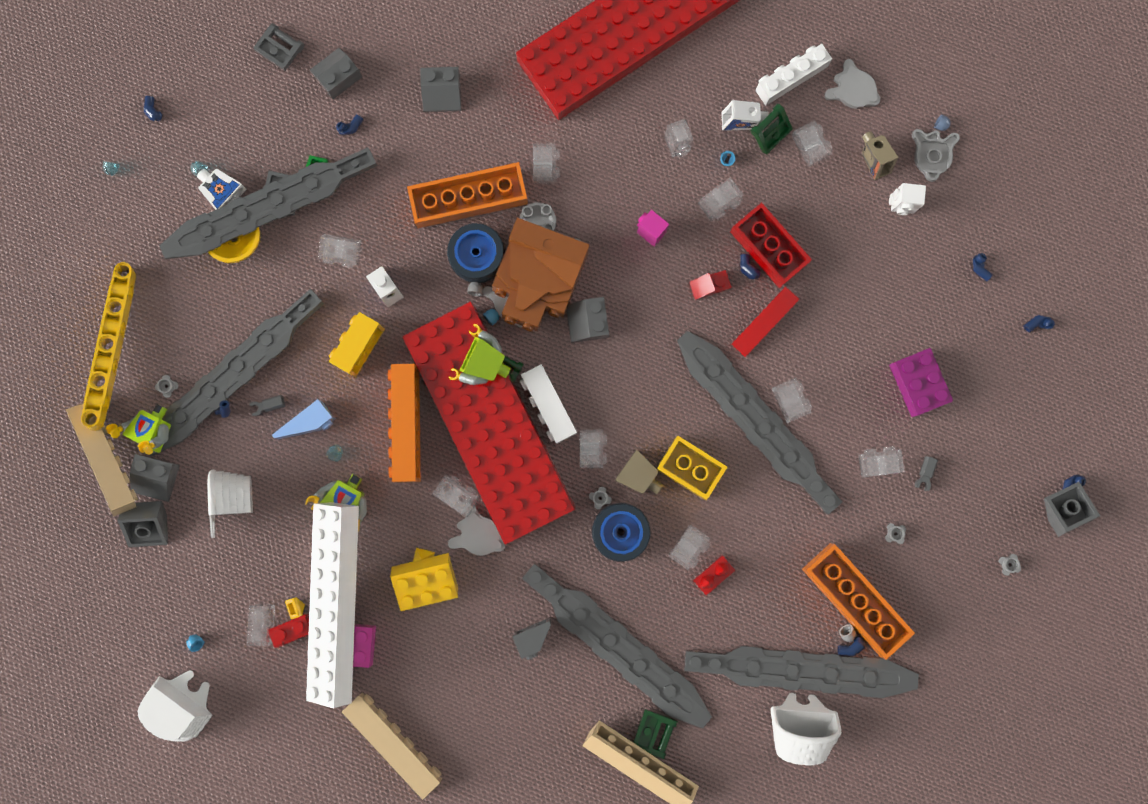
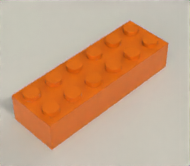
M519 162L407 186L414 222L417 228L528 204Z
M391 364V369H388V381H391V389H388V400H391V408H388V419L391 420V427L388 428V437L392 439V447L388 449L389 459H392V466H389V478H392V482L397 483L421 482L420 372L415 364Z
M830 543L802 568L805 574L881 658L887 660L915 634L835 544Z

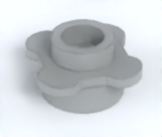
M164 375L155 385V389L163 393L165 398H169L171 393L178 389V383L173 382L169 375Z
M600 487L598 491L589 494V499L593 500L596 509H601L603 505L610 504L612 501L611 497L607 495L605 487Z
M888 524V533L885 536L886 541H894L898 544L904 543L905 526Z
M1011 554L1006 558L1000 557L999 563L1002 565V573L1008 576L1010 573L1020 572L1021 566L1017 555Z

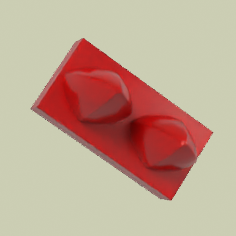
M722 555L693 581L707 595L730 576L735 569Z

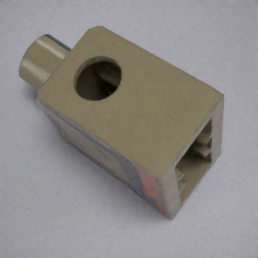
M872 131L865 133L862 136L865 142L862 155L873 179L877 180L891 174L898 160L897 154L884 135L875 137Z

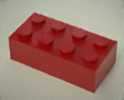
M762 202L735 224L730 231L779 289L812 261Z

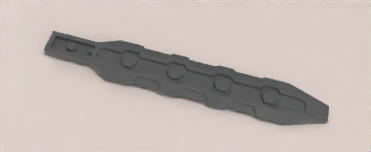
M369 147L334 163L311 164L298 170V173L278 182L269 183L254 193L243 198H236L221 208L210 213H203L186 221L159 245L165 259L203 255L231 239L249 234L266 223L277 218H284L301 207L332 196L342 182L376 167L377 164Z
M309 289L283 314L262 322L241 345L231 350L223 358V361L210 373L200 378L190 391L167 408L162 420L171 424L168 441L164 443L161 452L183 442L198 428L200 423L220 408L219 404L221 401L227 400L243 384L246 385L272 358L275 359L289 346L296 329L324 305L323 301L312 289ZM153 451V453L149 456H153L157 454V452Z
M689 331L682 335L677 342L690 374L703 389L706 388L721 405L720 408L725 414L736 422L746 434L747 439L766 456L777 473L784 480L801 485L820 508L829 515L842 501L817 474L813 454L800 440L795 438L783 424V420L757 395L758 392L734 369L730 360L719 348Z
M535 563L522 579L552 604L557 621L562 626L583 640L602 660L605 659L622 674V677L632 685H636L668 716L702 729L709 722L712 716L693 684L680 673L666 665L657 657L654 651L640 643L627 632V629L621 623L614 621L583 591L563 588Z
M740 646L725 654L686 651L684 671L723 674L739 686L781 687L784 690L797 691L798 689L830 694H860L863 697L886 698L918 689L919 674L883 658H854L828 653L820 655L801 653L794 650L775 651L749 646Z

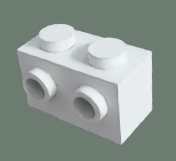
M902 183L890 195L889 205H891V211L897 212L898 215L914 214L924 205L926 186Z

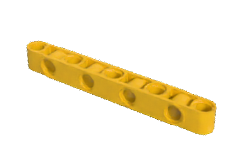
M126 262L118 263L113 271L84 397L81 422L92 431L100 430L105 423L133 299L136 273ZM129 270L126 276H121L123 271ZM121 306L120 311L113 312L115 307ZM113 342V346L110 349H105L108 343ZM105 379L104 385L97 387L98 381ZM92 417H97L96 422L89 425V420Z

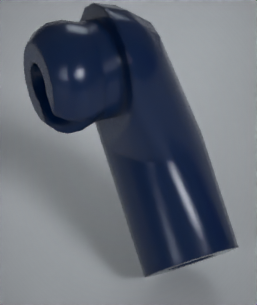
M145 96L144 114L151 121H161L162 113L154 108L155 98L153 96Z
M356 114L351 123L339 122L336 125V130L341 135L354 134L364 119Z
M979 253L973 258V271L987 282L993 274L985 268L986 255Z
M741 254L740 268L742 274L749 279H758L761 273L759 269L750 265V255Z
M1037 315L1024 325V329L1029 333L1037 327L1052 329L1055 322L1050 317Z
M223 400L219 404L220 408L215 410L214 413L221 415L222 418H226L230 415L231 410L229 402Z
M1073 475L1064 481L1063 489L1077 482L1084 486L1086 479L1084 476Z
M857 636L854 639V643L850 646L838 645L837 653L839 655L856 656L865 649L866 643L864 638Z

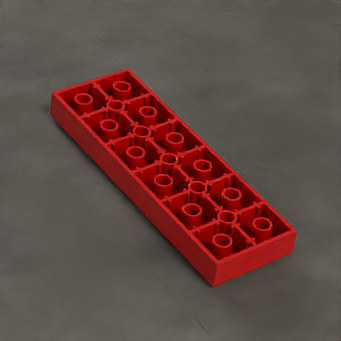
M595 0L517 51V62L559 121L740 0Z
M470 301L402 337L504 544H507L575 510L576 507L510 375L508 374L504 378L497 374L493 381L488 380L486 384L470 385L460 380L449 379V377H456L457 373L451 369L460 370L475 337L469 333V331L472 333L478 331L474 324H477L482 331L484 330L488 333L475 305Z

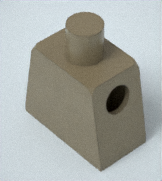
M637 450L615 479L616 482L641 494H644L647 488L658 494L663 487V484L654 479L659 471Z

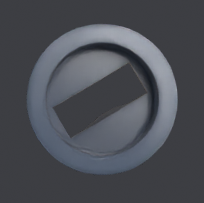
M941 114L934 128L945 131L950 127L951 121L947 116Z

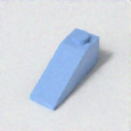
M317 399L272 434L275 439H282L322 429L326 430L333 425L332 421L336 418L325 404Z

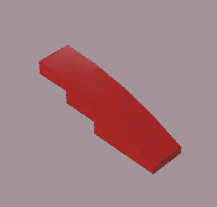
M785 286L731 345L746 357L799 301V298Z

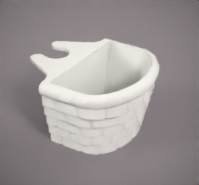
M214 469L209 471L208 511L211 538H215V515L253 513L251 476L237 475V473L216 471Z
M191 670L172 680H166L159 676L140 703L137 711L140 722L143 723V726L149 732L164 740L185 742L196 738L212 717V714L206 707L209 683H202L197 692H192L187 686L188 681L194 676V672Z
M789 693L781 706L771 707L776 753L783 760L793 764H821L827 760L833 745L837 743L842 733L838 712L827 709L815 695H808L810 703L802 705L796 701V694Z

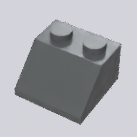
M340 48L310 69V72L332 99L362 78L359 69Z
M420 68L423 111H461L459 68Z
M604 297L585 299L568 305L567 317L571 343L609 338Z
M135 454L129 473L131 490L134 489L136 494L169 502L180 465Z
M1080 482L1044 498L1048 521L1058 537L1100 517Z
M162 501L135 503L136 508L119 514L117 521L128 547L168 544L167 513Z
M550 618L514 632L512 637L521 659L526 657L529 660L538 656V652L541 650L551 626Z

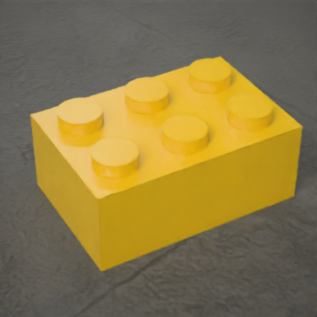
M361 312L352 317L349 323L351 326L348 331L342 333L339 339L340 344L329 355V358H331L329 362L355 378L385 330L378 322Z
M676 436L656 469L700 498L707 500L727 469V466L680 436Z
M449 553L391 567L390 577L400 611L458 598V585Z

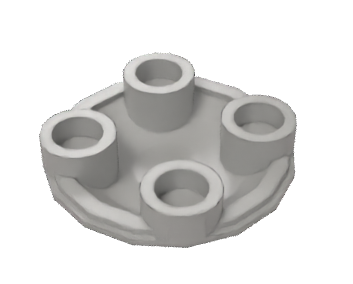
M535 202L522 209L520 219L554 231L556 216L550 205Z

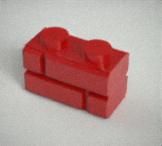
M304 614L269 629L268 632L274 648L282 647L309 635L310 615Z

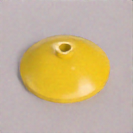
M256 228L255 231L249 234L238 236L236 242H232L233 239L208 253L214 259L224 263L243 261L250 257L258 247L260 228Z

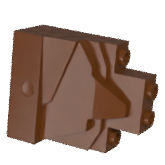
M517 218L509 236V244L492 284V291L497 296L502 298L508 297L502 311V319L511 325H515V323L521 325L524 330L538 332L546 311L552 317L559 318L560 316L564 318L586 262L590 244Z

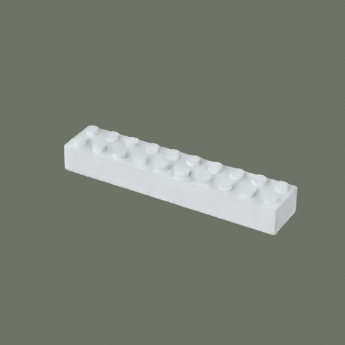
M333 502L316 503L313 507L306 701L337 708L352 704L359 506Z

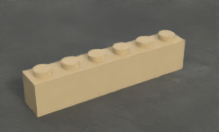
M84 403L66 409V412L114 517L136 508L135 501L138 498L134 489L129 490L127 484L130 483L126 472L122 473L119 468L123 466L119 456L114 457L112 450H115L111 439L107 440L104 435L107 433L105 425L98 431H92L82 424L81 415ZM92 417L89 420V425L94 424L97 417Z
M361 693L342 713L423 800L441 782L440 771L435 766L431 767L427 763V757L422 752L418 753L414 749V743L408 737L404 738L401 735L400 728L395 723L391 724L388 721L387 714L381 708L377 709L373 704L374 700L368 694L364 695Z
M600 720L591 729L583 747L669 804H691L699 787L698 785Z

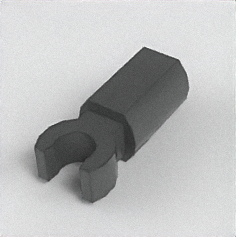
M282 395L264 399L261 403L254 401L249 404L251 407L258 406V411L252 413V416H260L264 411L270 412L286 406Z
M925 456L919 473L921 476L915 481V488H919L921 482H924V491L930 490V479L933 478L938 463L937 459Z

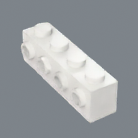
M823 44L817 47L814 45L806 50V54L803 56L797 55L787 66L781 65L771 76L765 75L759 80L756 92L766 106L827 68L832 58Z
M542 364L521 374L523 379L520 380L524 391L529 390L531 394L529 400L533 408L538 407L540 414L537 416L542 425L546 423L549 429L546 433L550 441L553 442L555 440L556 444L576 435L577 432Z

